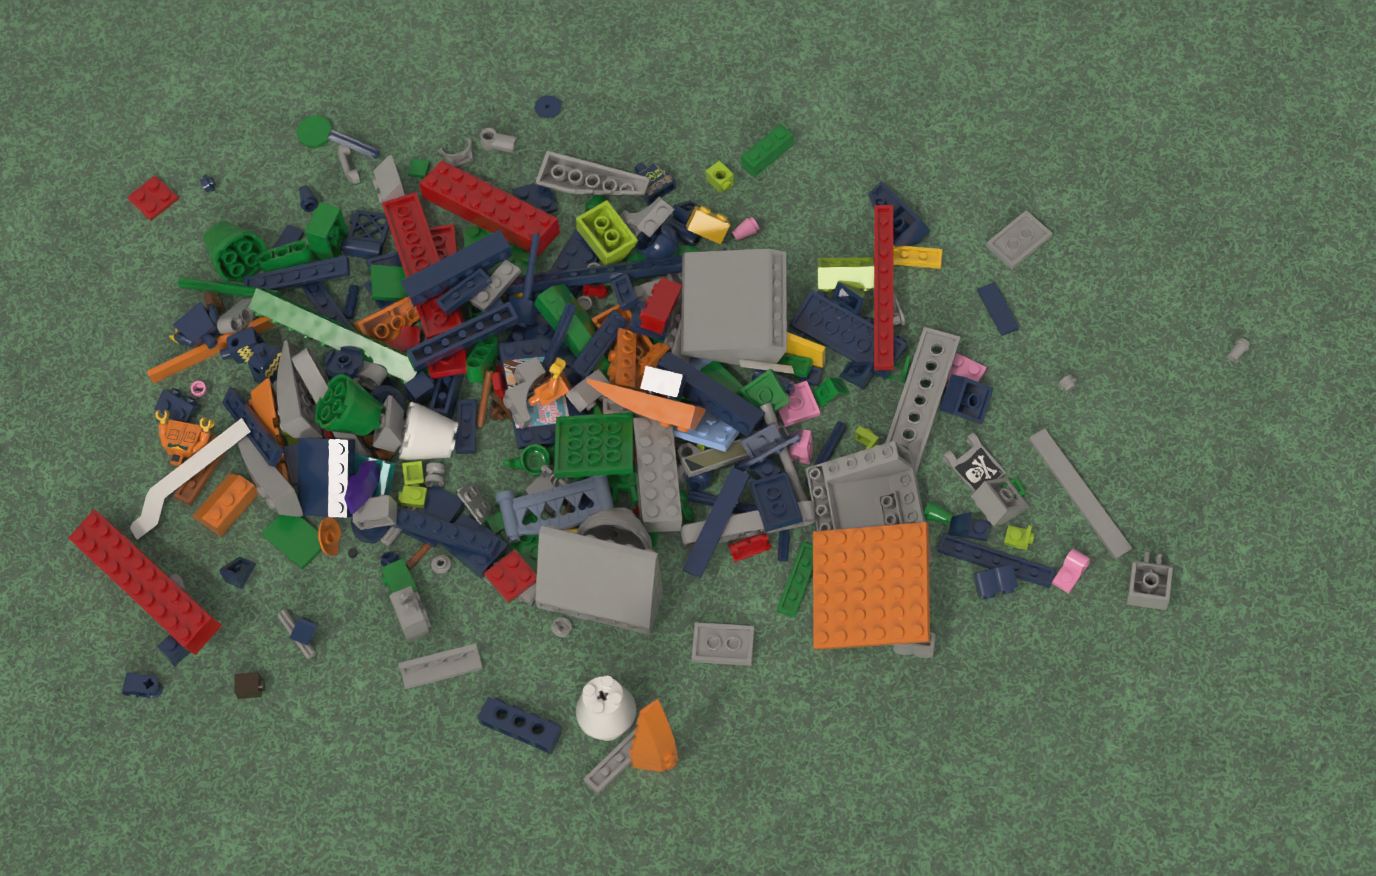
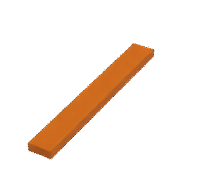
M264 316V318L260 317L251 321L242 330L253 326L258 334L277 325L270 322V318ZM227 333L215 338L218 343L212 349L203 344L148 370L147 373L152 383L154 384L220 353V349L228 347L227 337L235 333Z

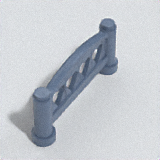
M608 475L590 476V478L518 498H515L514 491L510 490L497 493L495 495L496 503L500 505L507 540H509V543H517L521 540V535H539L541 526H554L562 531L581 525L587 516L595 511L614 508L607 478ZM583 494L587 495L594 502L592 508L586 507L584 510H579ZM564 499H567L575 507V512L567 513L566 515L560 514ZM546 504L556 511L557 515L555 518L541 519ZM527 509L538 517L536 523L530 522L528 525H523L522 522Z

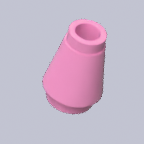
M751 217L749 219L746 218L731 233L736 238V241L757 234L756 231L760 230L755 219Z

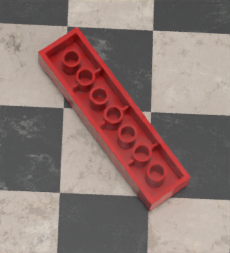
M443 160L419 183L422 198L490 233L500 230L508 242L529 253L533 233L540 234L537 257L560 233L558 218Z

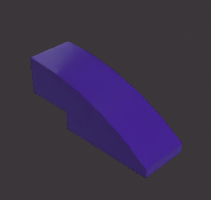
M375 460L360 463L358 474L351 475L349 478L344 500L351 514H354L364 505L379 483L381 473Z

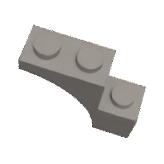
M659 196L650 206L640 212L628 213L624 210L620 218L635 237L641 231L650 237L674 211V208Z
M537 357L516 366L514 378L519 385L507 389L503 398L504 405L507 409L511 410L514 422L517 425L519 424L521 429L529 427L531 421L526 404L527 395L537 383L543 381L546 373Z

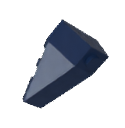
M882 181L868 193L873 208L874 205H893V245L895 247L917 244L930 232L925 223Z

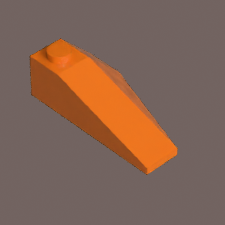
M405 297L352 323L355 330L386 343L398 336L401 326H411L420 317L416 306L413 307L409 299Z

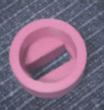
M195 381L191 385V392L197 397H202L206 394L207 387L202 381ZM195 389H203V391H195Z

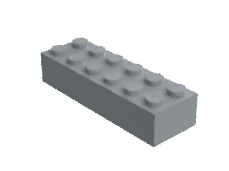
M648 417L633 418V451L640 521L647 532L680 531L682 513L673 425L671 424L669 428L658 425L659 421Z

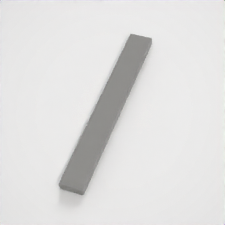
M1043 429L1029 437V442L1113 558L1117 560L1132 552L1133 548L1047 430Z

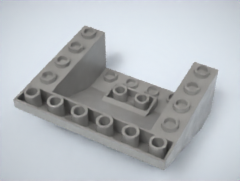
M748 249L684 253L682 257L681 355L739 366V359L776 364L787 351L786 252L774 249Z
M896 441L806 468L817 531L925 522L912 452ZM929 542V563H932L933 557Z
M541 526L535 598L537 608L651 635L663 596L658 553L651 549H638L630 544H617L613 540H600L592 535H579L571 530L567 532L562 531L554 526Z

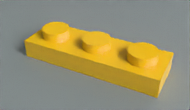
M893 245V265L941 269L943 249L913 246L895 247Z

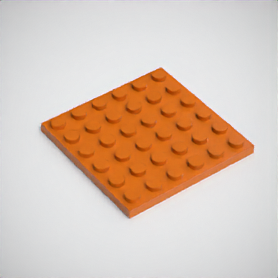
M927 522L813 532V647L815 650L930 642L929 524Z

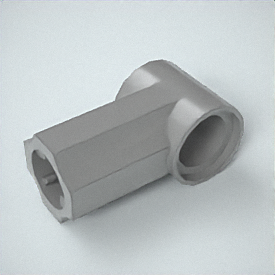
M484 128L480 134L481 146L484 150L497 149L513 153L515 150L517 137L496 133L492 128Z

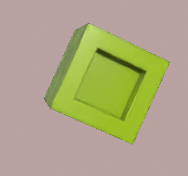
M719 160L706 170V180L719 193H722L724 190L728 191L732 188L734 174Z

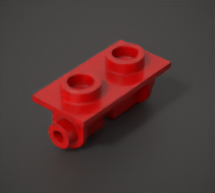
M760 533V535L728 545L734 562L771 549L767 533Z

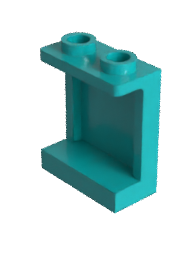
M355 453V475L358 474L360 463L371 460L376 461L380 470L379 483L370 497L375 498L380 495H389L396 463Z

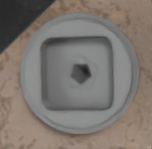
M564 617L556 618L551 625L553 634L558 637L568 636L572 629L571 622Z

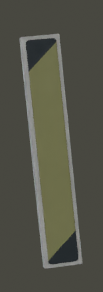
M784 425L779 426L784 437L788 436L789 434ZM741 439L733 441L726 452L712 448L682 458L681 464L688 477H692L746 459L749 455L743 447Z

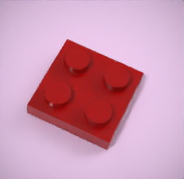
M155 175L127 197L150 221L179 199Z
M513 550L484 572V576L508 604L534 585L537 580V574L516 550Z

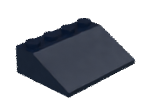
M299 438L298 501L303 515L352 517L353 514L350 513L344 497L351 475H355V439Z

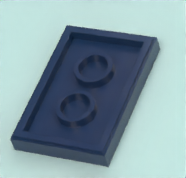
M787 472L749 482L765 532L803 522V517Z
M433 485L426 494L424 508H417L415 512L453 523L465 506V503L458 496ZM402 530L404 534L434 548L438 544L437 540Z

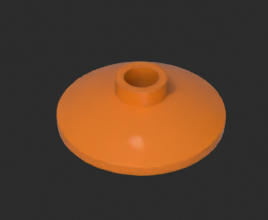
M326 517L320 523L318 540L323 552L328 556H334L338 553L341 530L334 518Z

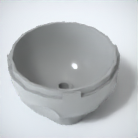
M606 508L595 511L587 516L576 532L583 536L592 535L604 541L608 539L615 541L617 544H630L638 549L652 550L651 538L641 521L636 518L635 514L627 508Z

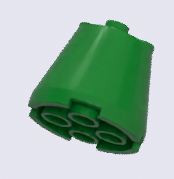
M225 220L214 225L209 231L204 233L203 239L207 253L216 273L223 280L241 283L244 282L243 277L256 275L259 272L261 266L257 261V256L261 252L266 251V246L258 235Z
M344 374L333 377L327 384L329 388L324 397H319L317 402L315 421L319 423L320 428L327 431L360 436L368 435L373 429L377 430L381 424L379 418L383 404L351 377Z

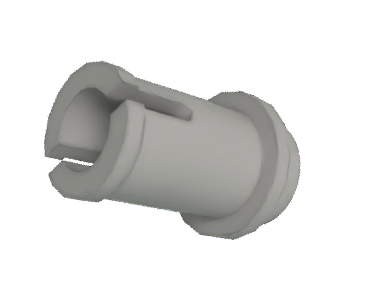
M1243 338L1235 342L1236 345L1227 355L1228 359L1235 363L1239 361L1245 351L1249 350L1250 344Z

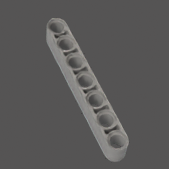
M307 347L293 356L292 361L317 404L319 397L323 398L329 388L327 384L330 380L314 352ZM332 431L336 439H355V453L371 457V452L364 445L362 436Z
M811 501L797 502L803 522L768 532L764 530L758 510L732 515L719 543L757 536L760 533H772L811 525L816 522L813 503ZM706 521L687 524L681 527L680 532L684 548L691 549L694 547Z

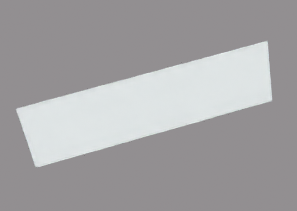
M739 359L741 367L761 370L773 369V371L794 374L792 366Z

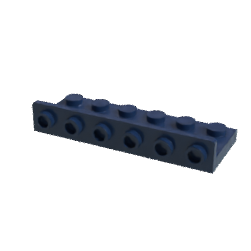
M811 290L789 323L790 326L853 362L874 363V322L868 318L863 319L846 310L836 300L830 301L822 292L817 291L816 293ZM898 335L894 336V366L903 352L908 350L907 341ZM874 370V374L886 380L892 370Z

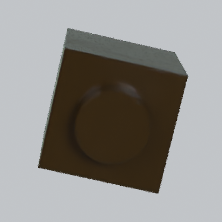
M259 672L235 674L234 693L238 699L262 697V691H265V680L261 678Z

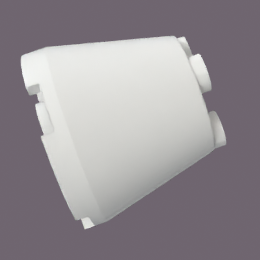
M410 402L406 413L405 427L402 430L404 439L402 445L399 446V453H401L399 459L450 458L451 451H453L455 446V439L453 437L454 433L456 434L458 422H454L418 403Z
M612 677L594 678L584 686L577 702L576 717L578 724L583 732L593 738L604 741L620 738L631 729L636 717L635 700L631 693Z

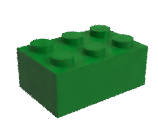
M320 202L318 208L314 209L312 219L305 227V234L314 255V260L323 261L340 256L341 242L349 234L341 208Z

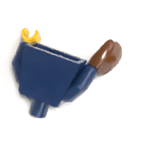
M206 291L204 297L207 308L201 302L195 305L173 324L176 332L169 337L176 343L190 347L194 345L199 347L205 344L209 349L214 348L218 343L214 338L219 332L217 329L218 316L225 312L223 299L212 291Z

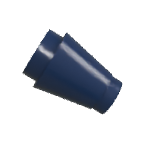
M304 185L299 189L300 206L304 211L312 212L317 208L318 200L310 187Z

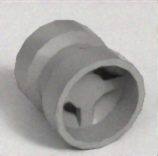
M441 463L427 464L425 485L432 487L433 482H438V487H443L445 466Z

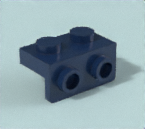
M171 388L163 389L154 410H160V413L165 415L164 411L167 410L169 412L168 418L174 421L190 423L195 410H200L202 406L196 403V399L190 396L185 397L182 395V391Z

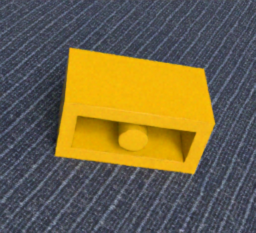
M695 206L686 227L687 230L721 245L730 227V223L723 214L718 213L716 215L711 213V210L705 206Z

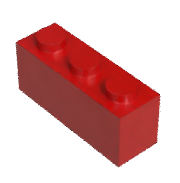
M662 277L658 284L654 283L651 291L653 295L648 296L645 304L647 308L642 309L639 317L642 319V328L662 335L679 298L682 284Z

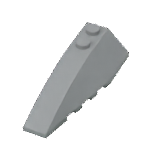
M547 151L535 184L569 194L645 196L650 178Z
M285 340L277 374V412L280 416V427L283 432H287L293 438H322L320 425L315 421L316 405H312L311 402L313 397L292 361V357L298 354L299 351L288 340Z
M247 435L239 440L238 445L244 463L257 487L256 490L261 498L265 497L271 510L275 509L279 515L301 517L303 512L292 486L274 466L268 465Z

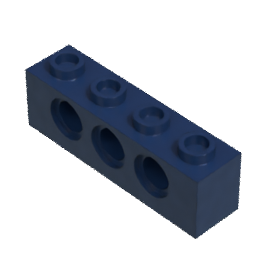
M496 697L494 699L487 698L477 717L479 724L549 754H552L562 735L561 727H559L558 723L552 720L548 722L542 720L539 715L523 712L522 708L516 705L509 706L502 699ZM501 714H507L505 719L498 718ZM520 721L526 722L522 727L516 726ZM537 729H543V730H544V731H543L541 734H539V735L534 734V732H535Z

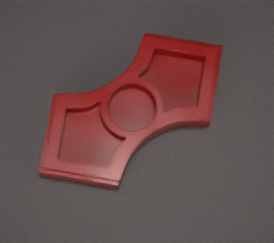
M401 326L398 336L394 340L385 343L405 352L408 348L420 344L421 327Z
M499 365L495 366L496 373L492 374L494 391L501 399L504 398L506 387L502 366Z

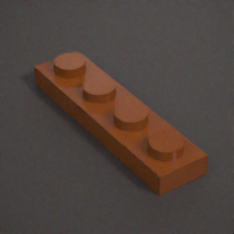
M213 434L208 444L218 436ZM228 450L182 484L173 495L174 498L186 505L192 506Z

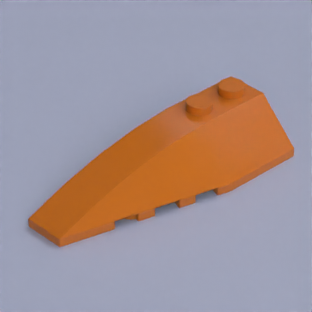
M588 378L586 381L615 403L637 414L659 421L658 425L669 428L671 424L676 425L677 430L688 432L689 429L695 430L706 410L705 408Z
M265 379L251 391L252 399L249 400V406L283 449L285 446L283 434L279 429L281 421L277 412V397L270 379ZM283 450L282 457L275 468L291 485Z
M656 699L640 710L637 720L638 727L634 731L636 737L632 739L631 744L633 747L629 749V756L633 768L663 772L665 769L671 770L677 765L678 754L670 725L659 700Z

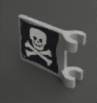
M972 433L967 437L968 440H966V443L972 449L958 459L949 450L943 455L944 458L942 460L975 492L984 481L1000 479L1006 472L982 446L978 437Z

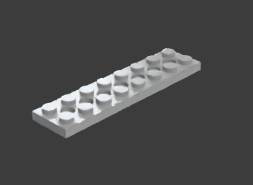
M927 327L923 329L886 443L896 441L912 452L916 475L961 340L960 336ZM935 346L942 348V352L939 354H935L931 350ZM929 363H933L937 368L929 371L926 369V366ZM923 380H928L931 382V385L924 388L920 383ZM923 397L926 401L924 404L918 405L915 403V399ZM912 414H917L920 419L917 422H912L909 417ZM911 431L914 433V437L906 439L903 434Z

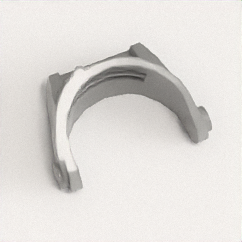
M466 138L468 147L458 154H447L442 148H439V155H442L447 163L455 167L474 161L471 138Z

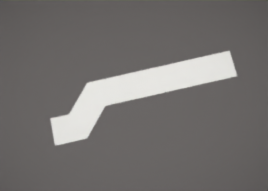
M242 418L149 489L141 516L130 527L137 540L158 524L165 497L251 432Z

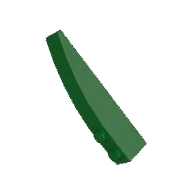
M564 284L551 286L537 296L534 305L555 331L566 304L572 303L577 306L563 340L577 357L596 331L587 312ZM606 352L589 374L591 375L599 369L610 382V376L607 374L610 362Z

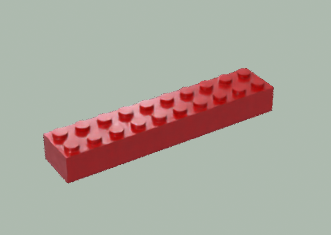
M95 509L68 537L72 543L174 639L194 655L198 654L222 626L220 622L116 526Z

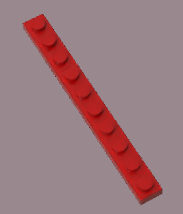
M874 205V370H894L893 205Z

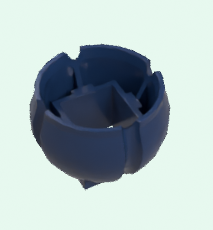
M663 222L650 237L641 231L638 236L641 240L637 242L636 249L646 260L674 257L681 240L678 239L675 229L669 223Z

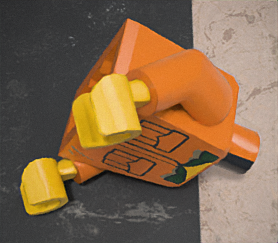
M557 358L549 372L553 373V377L536 386L534 389L535 393L527 397L532 407L539 403L545 406L572 389L570 382L563 372L566 362L561 358Z
M157 410L156 418L160 420L158 423L160 441L167 454L172 455L170 460L172 465L180 466L183 458L189 459L208 444L211 433L209 428L214 426L213 420H209L208 426L206 425V417L200 420V425L174 420L166 422L169 412L165 410V416L162 418L160 410Z

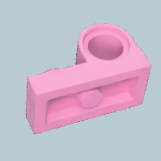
M803 429L801 440L794 445H790L788 452L792 461L798 460L800 461L799 463L810 464L814 448L812 434L810 430Z
M1073 548L1067 555L1063 567L1052 581V584L1069 594L1089 566L1090 558Z

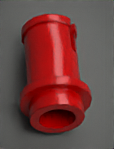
M587 284L583 287V293H585L584 296L603 299L607 296L608 289L603 284L598 286Z

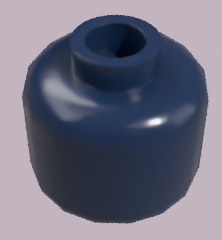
M713 470L692 477L686 475V482L694 490L706 489L713 477Z

